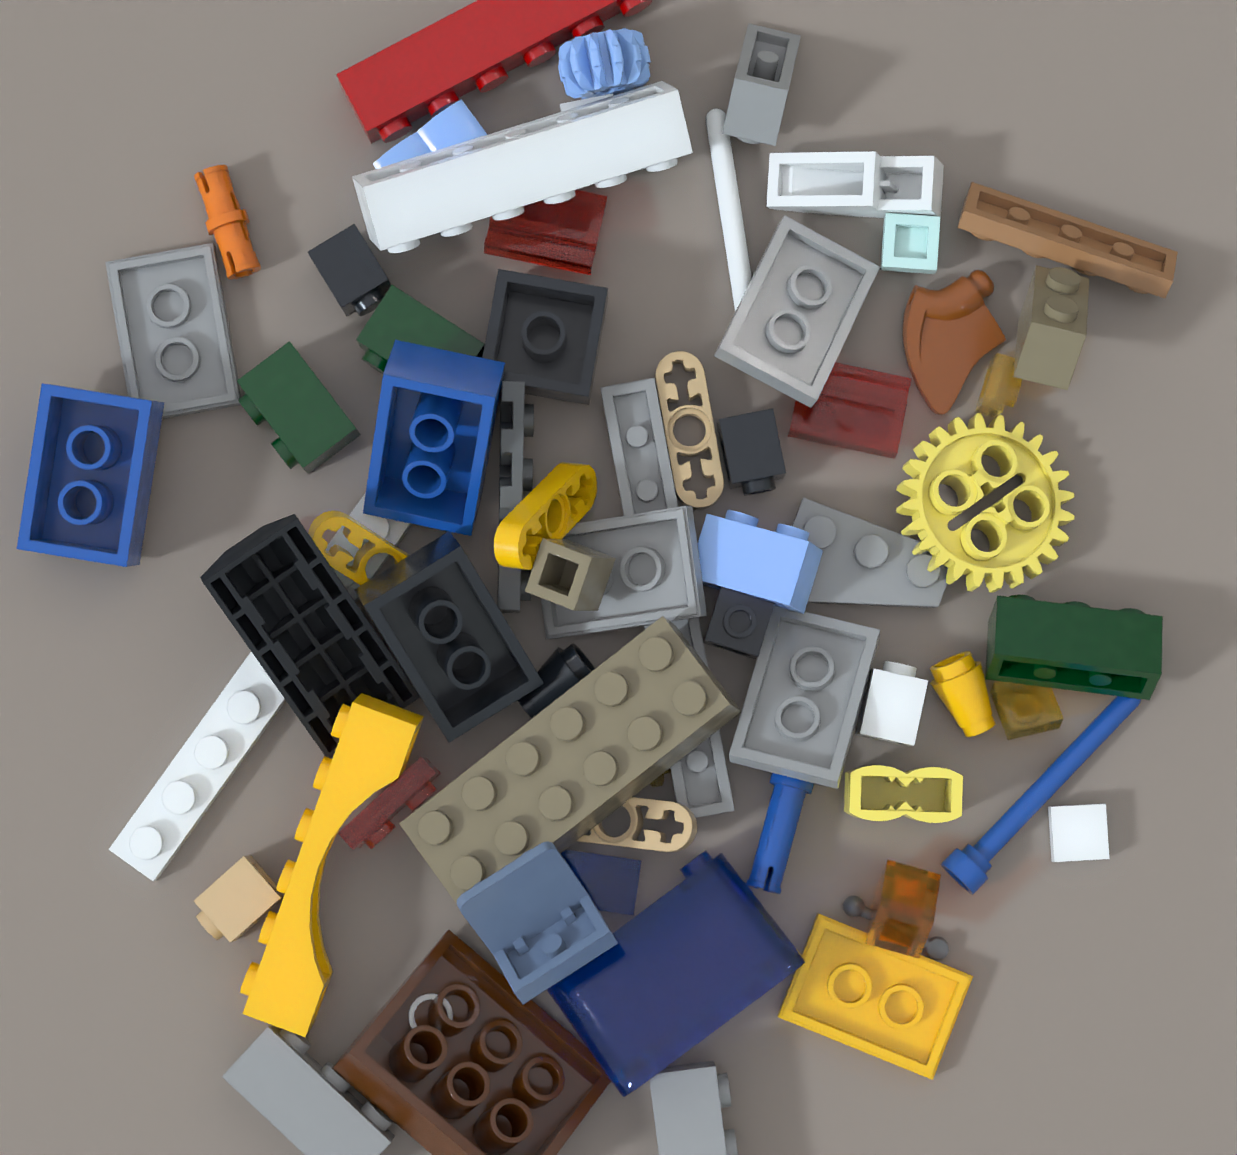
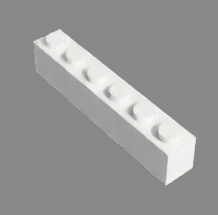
M660 81L352 176L369 239L380 251L388 249L389 253H400L419 246L420 238L439 232L443 237L465 233L472 229L471 222L490 216H492L493 220H506L516 217L524 212L523 206L541 200H544L545 204L567 201L575 197V190L592 184H595L597 188L618 185L627 180V173L643 168H646L648 172L669 169L677 165L678 157L691 154L693 151L679 91L673 86Z

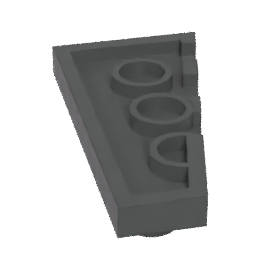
M502 381L500 396L499 524L522 501L523 491L533 490V458H523L524 437H533L534 404H524L525 382ZM498 563L497 606L501 613H519L520 601H531V594L525 592L531 570L503 567Z

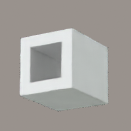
M884 661L883 670L871 669L855 735L908 747L914 746L928 680L915 678L916 667Z

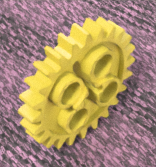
M977 413L969 419L967 427L961 418L957 417L948 424V433L939 426L929 434L931 444L921 441L915 446L913 451L920 460L910 459L902 467L913 479L904 480L897 485L896 490L909 496L910 500L897 507L896 513L912 516L913 522L906 526L901 533L902 535L918 534L921 541L912 550L913 555L929 551L933 556L927 570L932 572L941 565L948 567L946 583L949 585L958 580L962 575H966L967 591L972 592L978 588L983 578L990 593L1001 589L1004 579L1011 589L1016 588L1024 583L1023 573L1030 579L1041 574L1043 571L1040 562L1048 565L1058 558L1052 546H1061L1069 539L1068 535L1058 528V526L1067 525L1074 520L1073 514L1061 509L1062 504L1075 497L1074 493L1059 490L1058 483L1069 476V472L1062 470L1052 471L1050 465L1059 455L1058 452L1052 451L1042 455L1038 451L1043 440L1041 434L1028 442L1023 439L1025 423L1023 422L1018 423L1008 432L1005 431L1003 415H998L994 418L988 428H986L981 413ZM982 455H988L998 463L1000 468L999 477L989 475L984 470L981 463ZM1016 475L1022 477L1023 483L989 508L957 530L951 531L948 529L949 521L980 499L990 494ZM939 484L948 485L956 492L958 497L957 507L947 505L941 499L938 488ZM1014 499L1021 500L1029 506L1031 511L1030 522L1021 520L1016 515L1013 506ZM972 529H978L987 536L990 547L988 552H983L974 546L971 540Z

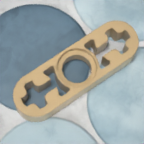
M676 351L666 355L659 362L655 374L656 390L676 497L684 506H692L693 510H704L710 508L719 500L724 488V478L704 368L699 359L694 355L684 351ZM674 364H682L685 372H694L695 379L689 380L687 384L688 399L691 401L696 397H700L702 406L684 405L671 412L668 410L667 402L678 403L679 401L676 385L674 383L666 384L664 380L665 376L672 374ZM684 416H694L700 419L705 427V437L694 446L680 444L673 433V427L677 420ZM709 450L711 460L700 459V467L704 478H713L714 486L707 488L706 498L696 499L694 491H685L683 483L691 480L690 461L679 465L677 455L693 457Z
M631 797L622 805L628 810L631 818L630 827L623 835L619 837L610 836L603 829L601 821L591 829L590 835H583L577 841L664 852H678L686 849L695 839L697 821L692 811L683 804ZM647 806L649 808L645 818L655 820H667L669 811H675V821L684 824L683 833L673 834L671 843H667L664 832L643 829L645 841H638L637 838L643 827L641 807Z

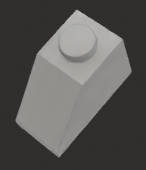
M748 23L722 134L737 137L742 142L749 144L764 143L776 146L801 35Z

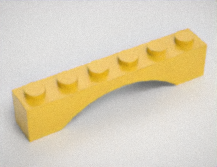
M362 693L352 702L351 707L342 704L331 732V736L339 738L333 759L327 756L323 757L314 779L313 788L321 790L315 810L305 809L296 830L294 839L303 842L297 861L287 860L277 884L276 891L285 894L279 912L269 911L259 935L258 942L266 945L260 964L251 962L241 986L240 993L248 996L242 1014L303 1037L307 1036L314 1025L333 973L324 948L319 919L320 884L328 853L341 826L350 814L374 792L398 779L405 770L424 716Z

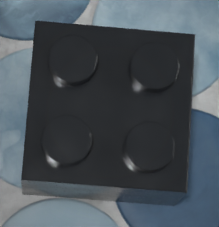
M498 269L483 358L504 362L505 368L502 381L525 382V394L589 405L608 302V288Z

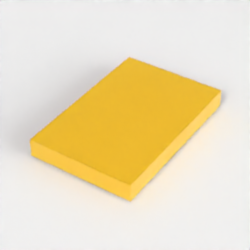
M817 913L777 1017L933 1080L973 976Z

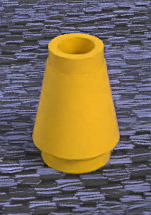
M970 651L952 655L930 667L934 678L930 684L959 727L962 728L965 737L976 736L996 725L992 716L993 712L982 664L980 661H974Z

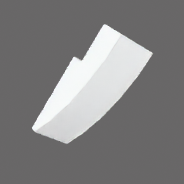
M876 151L770 153L767 207L776 210L838 216L884 218L886 213L940 216L941 219L944 165L935 156H880Z

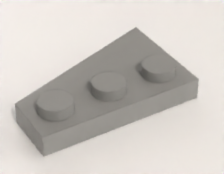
M802 499L792 526L809 532L808 541L823 551L808 602L923 608L939 607L947 586L946 574L948 567L941 565L934 571L929 572L927 567L933 555L929 551L918 555H913L912 550L920 541L809 499Z

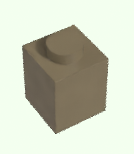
M542 538L525 592L573 611H598L616 558L567 539Z

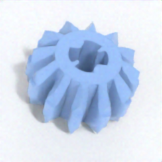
M623 28L619 30L609 29L598 33L592 32L589 35L578 36L571 41H566L559 47L558 70L560 80L564 84L566 95L572 98L587 99L608 94L617 95L618 93L642 87L649 81V63H651L648 46H645L643 34L636 30Z

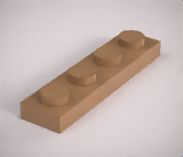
M971 182L957 228L968 231L975 237L985 241L995 240L1021 249L1027 255L1034 258H1047L1071 266L1084 275L1100 276L1124 284L1134 292L1141 294L1150 293L1166 298L1174 279L1177 251Z

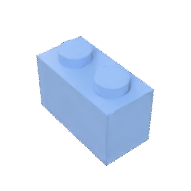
M727 510L725 518L706 514L697 543L703 586L716 590L724 587L775 603L774 606L804 614L823 553L820 548L808 541L810 533L785 524H778L776 532L758 528L759 519L733 510Z

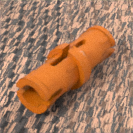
M216 165L203 169V173L197 172L194 175V179L202 195L209 218L205 224L209 235L214 234L223 258L227 278L230 280L252 275V272H258L261 266L252 247L246 226L250 221L246 210H241L236 199L227 165Z

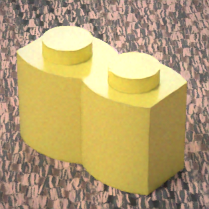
M871 765L857 767L845 772L844 812L856 818L871 821H888L905 816L921 822L942 823L962 816L963 776L950 769L922 767L902 772L889 766Z

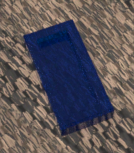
M566 849L561 853L591 896L598 910L634 916L642 860Z

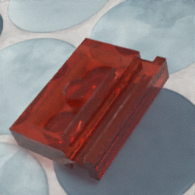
M575 190L576 195L572 199L556 204H545L544 200L523 206L524 212L510 219L493 220L491 216L487 237L484 242V254L591 276L608 196Z
M835 362L818 400L811 408L795 400L788 437L895 459L898 453L912 378Z
M420 757L338 834L353 850L361 848L364 844L372 850L396 828L390 821L406 805L413 812L437 790L431 782L441 773L426 757Z

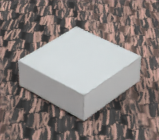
M1106 804L1048 807L1051 862L1110 859Z

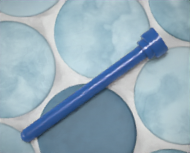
M1116 696L973 847L967 844L962 850L956 848L941 863L944 870L961 887L973 895L988 880L986 873L992 867L989 861L1139 706L1141 699Z

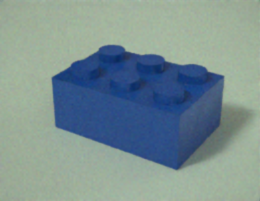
M395 340L382 378L363 514L468 536L472 535L482 499L505 368L504 362Z
M42 383L17 549L123 567L140 565L165 402Z

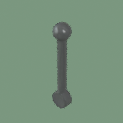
M849 896L845 899L843 910L848 916H862L926 948L929 957L933 960H942L948 955L949 947L944 938L936 936L930 939L866 907L863 900L858 896Z

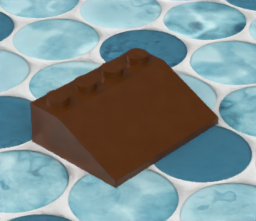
M450 930L441 937L331 1068L432 1155H557L617 1074V1072L535 1002L530 1000L523 1005L514 994L507 979ZM425 994H438L434 1000H425L417 1006L414 1013L417 1027L412 1029L409 1023V1010L413 1002ZM444 998L452 1007L453 1020L448 1018L447 1010L443 1005Z

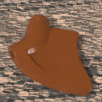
M974 270L967 278L961 276L940 290H930L915 285L906 305L903 320V342L909 370L923 399L933 413L938 415L945 414L951 409L967 376L981 357L1006 341L999 325L983 300L994 291L992 280L983 270Z

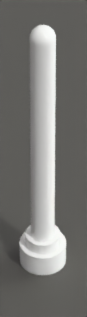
M712 109L706 115V127L736 311L752 275L731 140L729 135L722 134L726 114L721 109Z

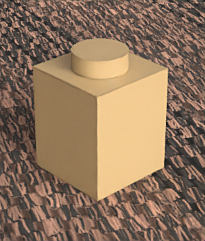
M246 855L194 900L195 904L202 910L196 915V918L213 938L219 940L225 936L231 943L238 940L283 900L285 894L276 891L277 884L252 855Z

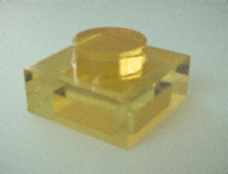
M996 353L989 361L976 406V413L996 418L1003 412L1005 406L1014 407L1022 383V379L1013 377L1014 357Z
M1000 681L993 682L990 695L1007 740L1060 728L1064 718L1052 688Z

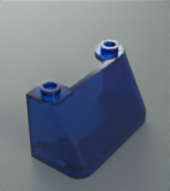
M705 850L682 867L680 871L686 879L613 932L618 942L617 945L547 989V992L622 1097L627 1096L805 963V959L722 852L712 858L707 850Z

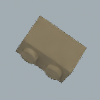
M1036 265L1018 320L1013 377L1068 390L1087 335L1089 278L1079 276L1076 272L1063 267L1049 269Z

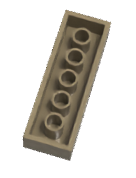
M662 616L401 821L399 825L456 903L458 897L471 889L475 884L485 880L519 858L526 851L533 849L543 842H552L558 851L562 853L626 803L627 800L635 796L741 713V710L676 625Z

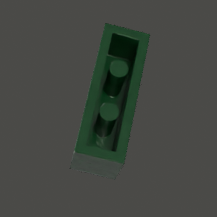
M1020 594L1009 597L997 595L988 621L985 680L1150 700L1162 675L1163 616L1145 614L1143 611L1133 608L1110 610L1090 607L1086 603L1077 601L1062 604L1038 601L1033 597Z

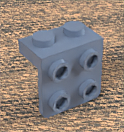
M549 841L526 851L510 864L485 880L478 882L471 889L461 894L456 902L462 915L494 955L514 994L523 1005L618 944L591 896L556 846Z

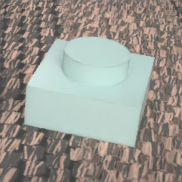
M886 213L883 223L880 270L935 274L938 262L940 216Z

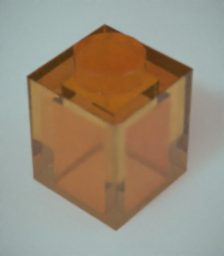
M887 859L873 896L865 944L919 959L934 923L941 874Z

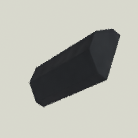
M295 514L260 527L226 550L200 577L205 587L325 756L332 758L339 742V738L331 736V732L342 704L351 707L352 702L362 693L404 709L420 698L407 676Z

